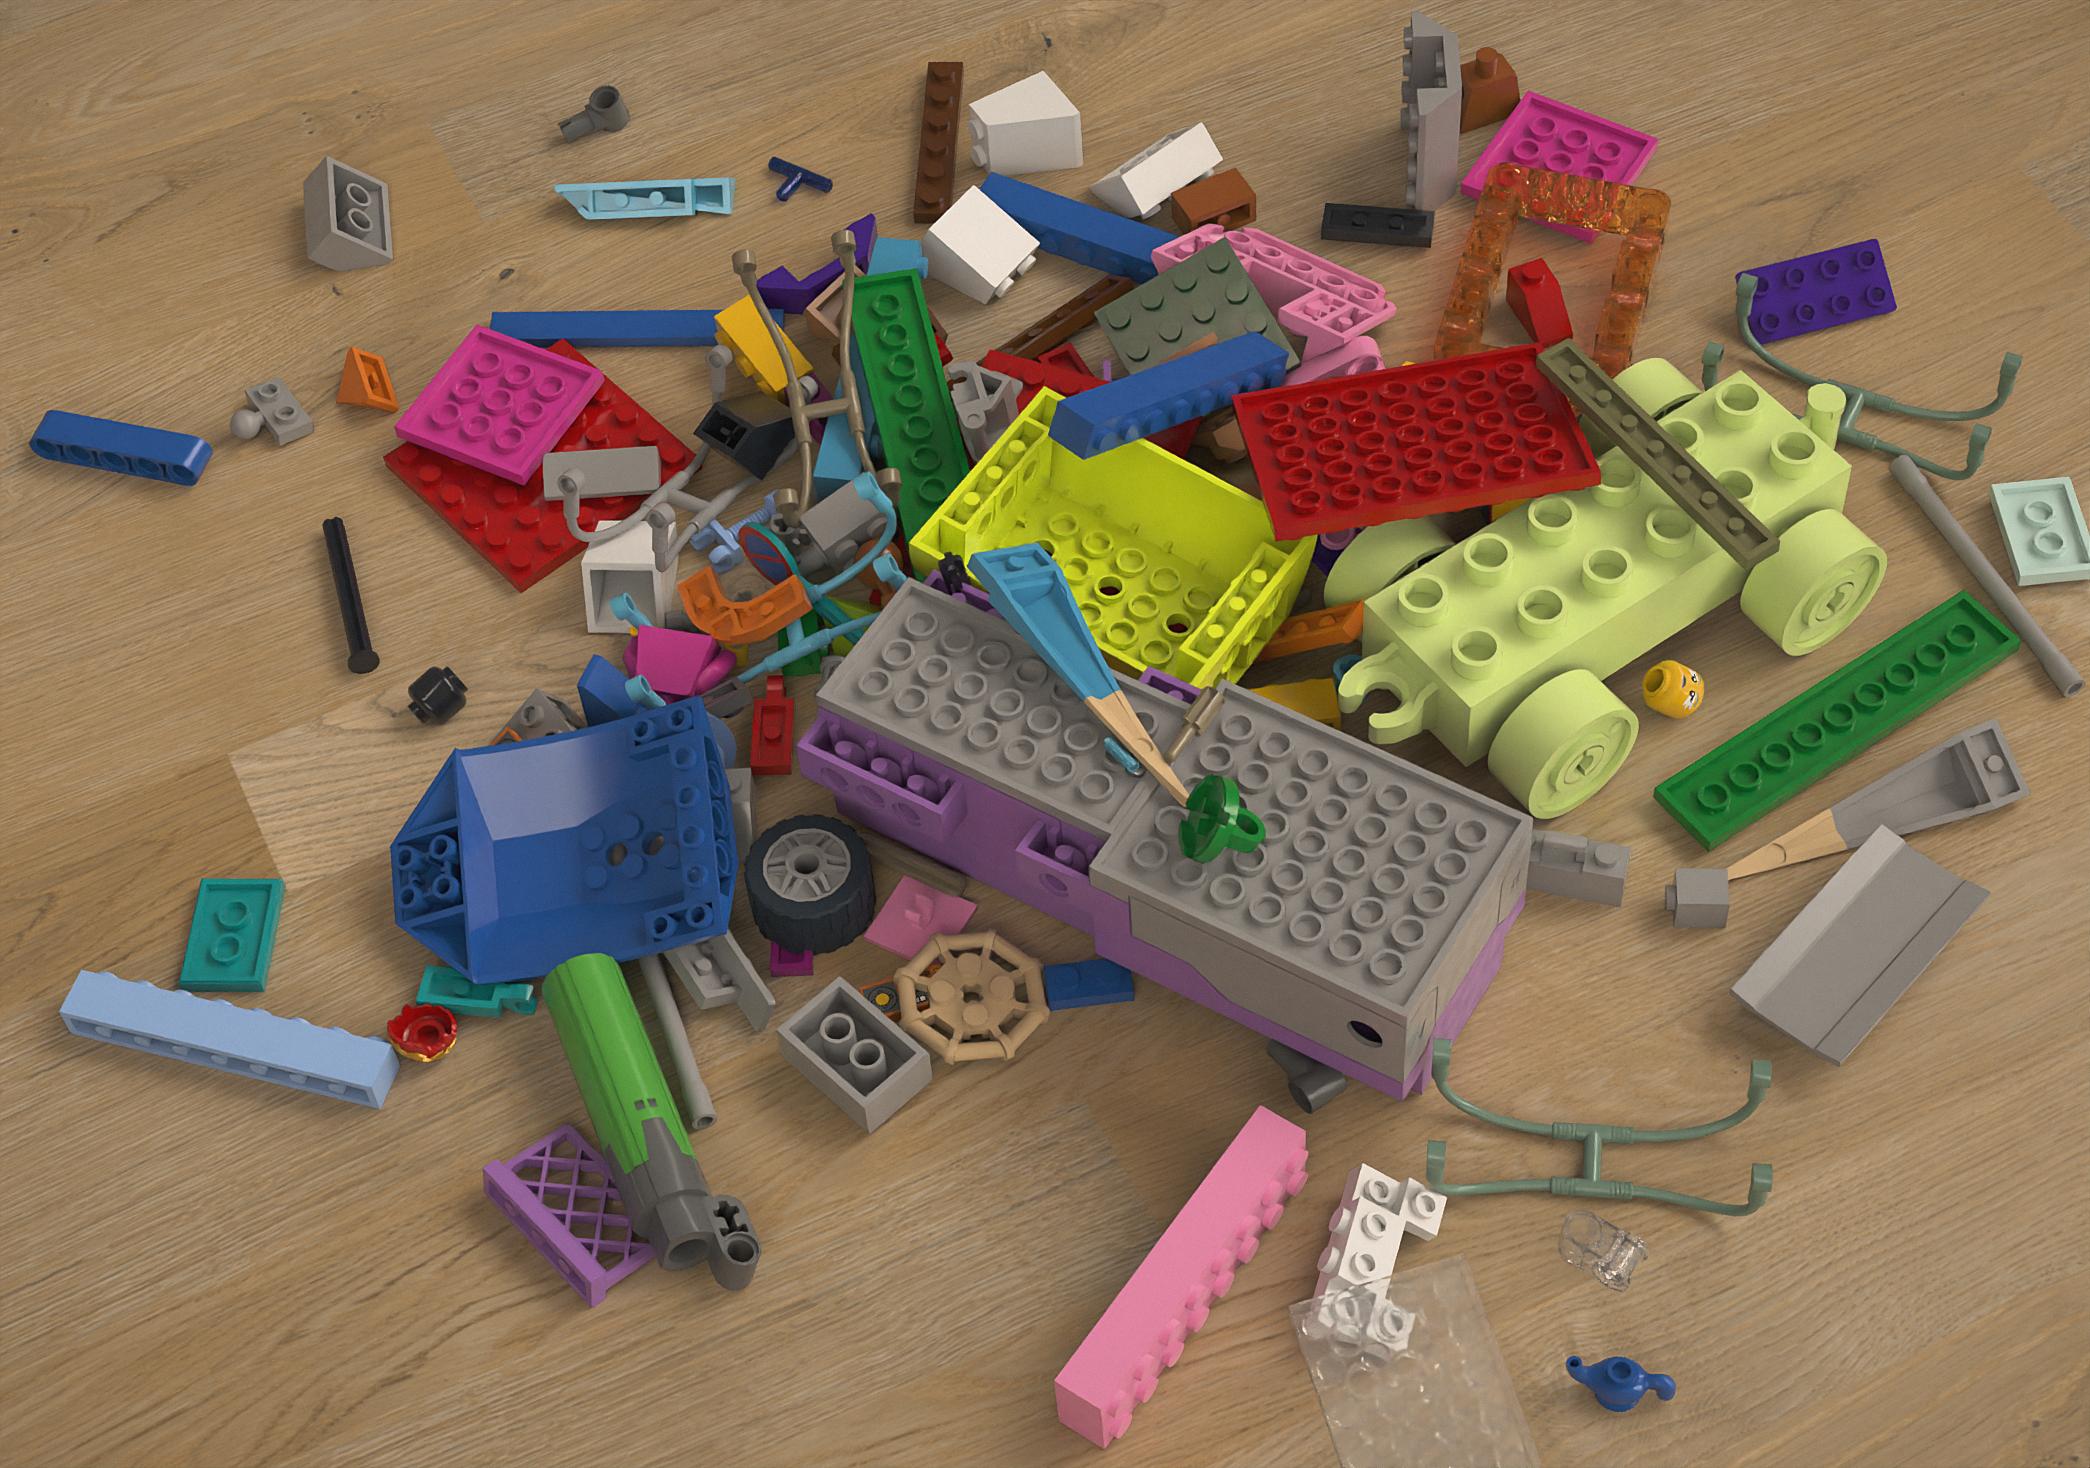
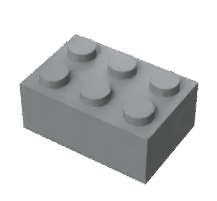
M841 976L776 1029L782 1057L869 1135L933 1080L929 1053Z

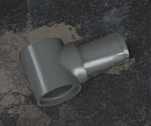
M603 85L592 92L589 104L584 106V111L558 123V126L570 144L595 129L597 131L604 129L609 132L621 130L629 122L630 115L619 91L613 86Z
M1271 1039L1266 1048L1267 1054L1288 1074V1087L1291 1095L1306 1113L1312 1114L1347 1089L1346 1080L1340 1071L1274 1039Z

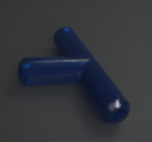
M775 156L769 160V170L788 177L776 191V197L780 201L786 202L802 183L825 193L830 192L833 187V182L829 178Z

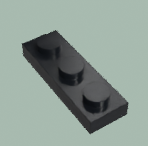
M1325 203L1321 239L1431 248L1435 211Z

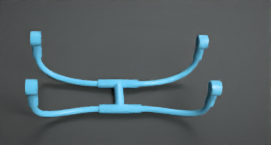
M870 472L854 478L853 483L862 500L868 499L879 512L885 514L887 519L885 531L877 544L853 566L820 586L815 584L805 589L811 604L823 599L824 594L849 581L872 562L879 579L883 583L888 581L897 591L908 579L899 570L895 559L890 553L877 558L893 538L897 518L891 500L879 488L874 476ZM624 592L610 600L611 609L618 620L626 619L637 630H639L640 625L654 627L650 624V620L636 608L634 601L628 593ZM882 611L849 621L830 630L825 628L804 638L799 618L785 626L789 646L765 657L764 662L738 676V679L743 684H746L768 670L770 672L777 670L832 643L836 637L871 625ZM642 674L625 682L626 691L634 703L641 701L650 710L666 706L665 701L651 689L649 682Z

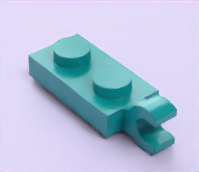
M427 965L417 994L416 1003L417 1006H423L428 1003L432 1007L441 1005L443 1009H448L451 1013L501 1018L504 1007L521 1015H534L538 998L532 997L534 988L531 985L511 984V982L475 984L454 968Z

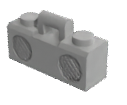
M1532 829L1526 889L1621 907L1631 847L1589 840L1588 837L1562 832Z

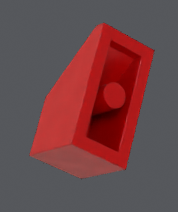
M1543 258L1509 268L1506 301L1533 342H1541L1543 348L1559 344L1568 338L1573 339V331L1559 282Z

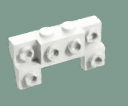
M1364 1163L1349 1171L1340 1206L1332 1215L1329 1223V1230L1332 1231L1329 1244L1322 1252L1318 1261L1317 1269L1321 1272L1304 1328L1329 1341L1358 1345L1374 1350L1394 1360L1403 1357L1406 1352L1415 1315L1385 1300L1403 1230L1427 1241L1436 1237L1447 1197L1410 1177L1400 1183Z

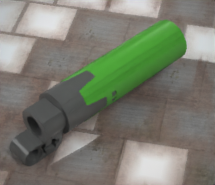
M587 953L569 958L564 963L556 966L546 976L542 984V994L633 1231L640 1237L650 1239L661 1269L668 1271L683 1270L707 1259L715 1280L723 1288L729 1290L746 1288L751 1283L761 1254L759 1240L746 1208L741 1201L729 1195L712 1197L619 963L612 956L602 953Z

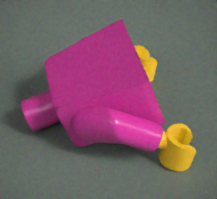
M640 625L639 630L633 626L629 628L631 638L622 655L629 679L642 674L649 682L651 689L665 701L666 705L707 692L716 687L734 667L745 665L748 661V644H744L739 649H734V645L724 644V650L721 651V646L713 636Z

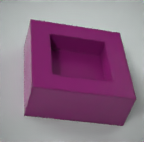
M771 941V977L814 975L813 951H806L804 949V954L788 953L785 949H780L777 943Z

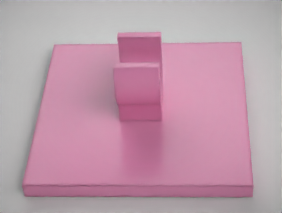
M904 875L863 937L864 940L911 960L930 941V935L936 932H940L942 935L962 934L978 910V905L958 896L952 897ZM937 957L929 966L939 963L942 965Z

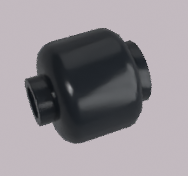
M433 666L409 686L408 694L413 702L407 707L423 724L430 719L436 725H443L466 705L467 699L464 693L468 688L449 667H445L442 670L439 667Z

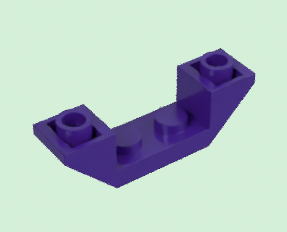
M872 213L843 229L854 233L856 250L854 251L855 266L866 276L878 237L876 218ZM840 258L820 270L811 273L805 279L798 281L784 266H780L758 279L756 287L767 309H784V314L802 315L805 308L841 276L845 270L841 266Z

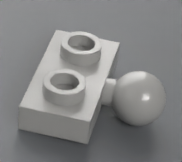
M279 377L245 390L246 400L255 413L250 410H240L232 416L230 421L232 433L243 440L254 438L259 433L260 427L265 425L280 446L314 432L313 421Z

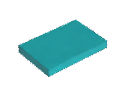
M201 878L179 980L181 990L187 992H265L286 887L283 879Z

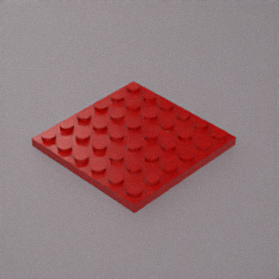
M563 338L546 349L547 351L596 368ZM603 374L604 383L550 453L656 446L661 461L660 487L663 486L677 472L684 471L697 455ZM409 441L383 456L386 467L520 593L526 591L589 546L590 542L578 540L569 531L567 519L563 515L564 500L545 501L543 462L527 483L521 485ZM702 464L695 473L702 469ZM652 494L579 499V516L576 518L578 527L585 532H595L599 521H623L637 512L641 504Z

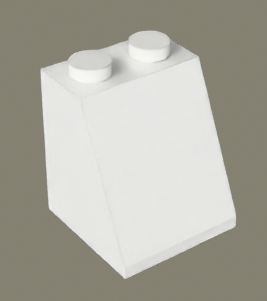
M1044 71L969 104L970 120L967 122L973 143V146L970 147L971 157L978 167L982 166L989 175L991 172L1002 176L1078 168L1083 165L1080 112Z
M973 185L929 228L921 243L923 257H928L927 275L986 305L995 295L1002 298L1014 284L1012 278L1017 273L1023 276L1037 260L1033 257V254L1040 243Z
M599 521L595 532L607 529L621 521ZM639 521L634 526L611 538L589 543L581 562L588 633H630L629 628L633 625L626 619L618 620L610 606V600L624 592L631 596L636 608L650 620L652 626L667 629L666 614L671 609L679 553L665 572L657 571L655 567V553L652 551V528L647 521ZM676 522L670 524L668 528V550L677 539Z

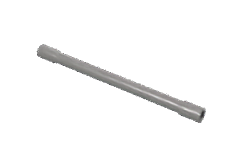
M1901 455L1893 460L1889 466V471L1907 494L1915 499L2041 661L2044 670L2063 695L2070 697L2080 692L2086 684L2085 680L2040 628L1928 485L1926 477L1908 455Z
M617 845L611 851L610 863L612 866L620 865L627 856L624 846ZM659 953L638 958L682 1087V1097L692 1127L695 1129H706L716 1123L717 1116L708 1089L700 1076Z

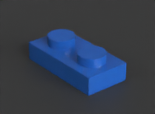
M1107 958L1044 966L1050 1011L1134 1001L1131 970Z

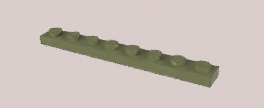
M1568 338L1537 355L1536 367L1744 570L1750 569L1779 552L1780 540L1572 340Z

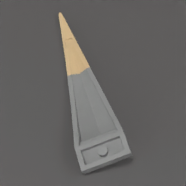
M1993 718L1949 737L1727 867L1728 881L1860 847L1881 823L1896 835L1902 836L1982 815L2024 798L2031 793L1997 719Z

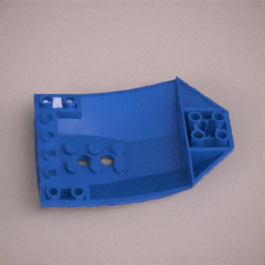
M699 696L627 718L561 734L462 750L455 747L390 845L395 924L475 984L544 978L556 966L564 963L569 958L587 953H602L612 956L616 962L621 963L727 934L738 871L730 785L703 700ZM663 836V846L657 854L651 855V843L655 838ZM624 844L627 848V856L620 865L612 866L610 863L611 851L617 845Z

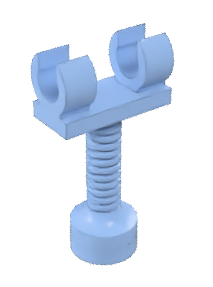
M779 489L764 497L765 505L763 508L747 516L744 520L742 519L738 524L736 523L725 530L714 519L701 532L690 537L692 540L689 542L698 551L708 548L714 540L717 541L720 546L714 548L708 555V558L713 562L710 564L711 567L718 574H725L735 564L739 565L744 562L741 548L736 543L739 539L738 532L747 522H756L763 525L772 519L773 514H778L775 509L773 495Z

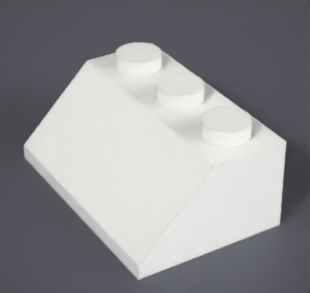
M1200 122L1168 133L1089 187L1097 197L1123 217L1129 219L1140 215L1142 219H1146L1161 210L1160 202L1166 198L1171 201L1172 192L1186 187L1185 185L1193 180L1197 183L1211 176L1214 173L1212 167L1222 161L1223 158L1205 126Z

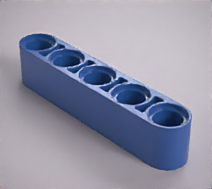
M49 410L45 413L29 441L31 449L37 455L48 460L186 486L196 485L213 454L211 446L206 441L193 435L58 410Z

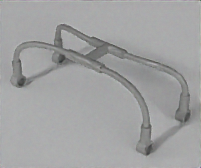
M722 344L712 348L705 357L707 365L711 368L710 390L713 392L712 406L715 402L722 401V393L725 391L726 367L733 359L730 349ZM803 376L798 381L802 384L805 405L811 404V399L818 392V385L811 377ZM795 437L781 453L774 467L767 475L779 468L797 451L799 447ZM703 442L697 456L684 471L677 472L645 500L637 512L618 524L597 532L582 531L577 524L576 518L579 516L580 491L586 486L584 474L577 468H569L558 478L557 484L560 491L564 494L563 515L567 519L568 529L580 541L597 542L611 538L629 529L646 517L649 526L652 528V551L655 553V567L657 571L665 572L693 534L701 532L735 501L739 493L759 481V479L750 474L730 489H724L711 502L680 491L689 483V478L698 470L711 447ZM666 502L696 513L687 523V528L679 535L669 550L668 528L675 521V512Z

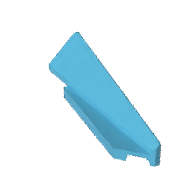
M735 178L554 185V188L586 220L695 215V210L732 214Z

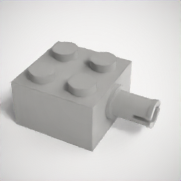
M853 480L799 517L811 539V547L794 558L799 574L806 579L826 566L832 570L835 576H838L853 566L855 554L861 545L869 540L882 537L887 524L885 514L879 512L868 499H861L855 489ZM898 523L894 536L890 541L894 544L899 541L898 537L901 533Z

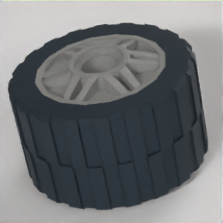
M820 814L797 815L791 819L781 820L773 827L767 828L761 833L758 840L754 841L751 845L749 855L746 856L744 863L746 870L744 878L755 924L758 925L759 931L765 939L777 943L780 949H785L788 953L804 954L805 949L806 951H813V955L816 956L821 953L828 954L837 951L836 949L843 946L846 947L867 929L866 926L869 921H872L875 913L874 906L876 905L877 896L869 851H867L865 841L857 834L853 827L842 823V820L834 817L829 818Z

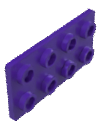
M1870 239L1742 271L1735 275L1737 285L1742 273L1758 277L1751 313L1747 320L1752 335L1760 345L1890 313L1897 309L1877 239Z

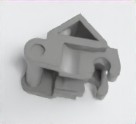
M975 360L955 363L948 367V373L953 380L959 377L967 378L963 383L954 384V391L950 392L959 415L957 418L965 445L973 463L976 465L1019 416L1016 398L1022 391L1023 384L1021 381L1000 372L980 367L976 364Z

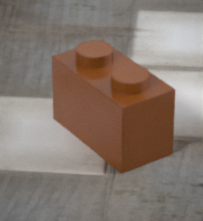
M1237 168L1216 174L1213 177L1171 193L1172 219L1183 235L1206 224L1222 225L1224 227L1223 232H1228L1256 221V194Z

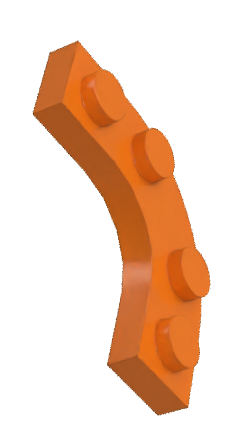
M710 565L677 585L686 613L692 623L704 635L713 636L718 643L726 645L762 642L770 635L813 609L803 582L795 574L761 596L745 602L727 600L718 573Z

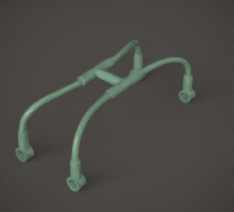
M1742 273L1736 289L1738 298L1735 312L1738 316V326L1743 339L1757 356L1780 372L1810 386L1827 383L1837 386L1844 392L1848 403L1840 419L1836 440L1870 449L1871 451L1877 449L1895 457L1908 455L1917 467L1947 479L1959 481L1973 476L1977 468L1982 465L1986 446L1992 432L1991 427L1978 423L1975 424L1968 445L1970 446L1966 459L1968 466L1964 470L1956 471L1939 466L1897 446L1878 440L1877 436L1853 429L1863 405L1887 413L1894 411L1904 415L1939 421H1969L1989 416L1999 410L2006 402L2008 396L2012 394L2023 356L2010 352L2006 353L1999 373L1998 396L1991 404L1983 408L1971 411L1948 412L1897 403L1894 398L1876 394L1852 385H1846L1835 380L1828 379L1826 381L1806 374L1782 362L1765 350L1752 335L1747 320L1751 313L1758 277ZM1710 341L1707 343L1702 356V364H1704L1702 383L1704 384L1705 391L1717 383L1719 365L1725 346ZM1793 414L1798 420L1803 418V416Z
M1433 1038L1431 1075L1439 1092L1452 1105L1475 1118L1504 1128L1552 1136V1139L1584 1141L1583 1178L1552 1176L1551 1179L1447 1184L1442 1182L1445 1169L1446 1141L1428 1140L1426 1179L1438 1193L1465 1196L1511 1191L1544 1190L1550 1191L1551 1194L1628 1200H1632V1197H1640L1721 1215L1747 1216L1763 1206L1768 1192H1771L1773 1179L1772 1164L1758 1163L1752 1164L1748 1203L1743 1205L1724 1204L1656 1188L1633 1186V1182L1601 1180L1602 1143L1632 1145L1633 1142L1686 1140L1721 1132L1747 1119L1757 1109L1759 1103L1763 1102L1766 1090L1770 1088L1771 1061L1752 1060L1750 1083L1747 1092L1749 1100L1734 1114L1713 1123L1697 1127L1665 1131H1634L1633 1127L1565 1122H1553V1125L1534 1123L1502 1116L1475 1106L1457 1095L1446 1081L1449 1076L1452 1039Z

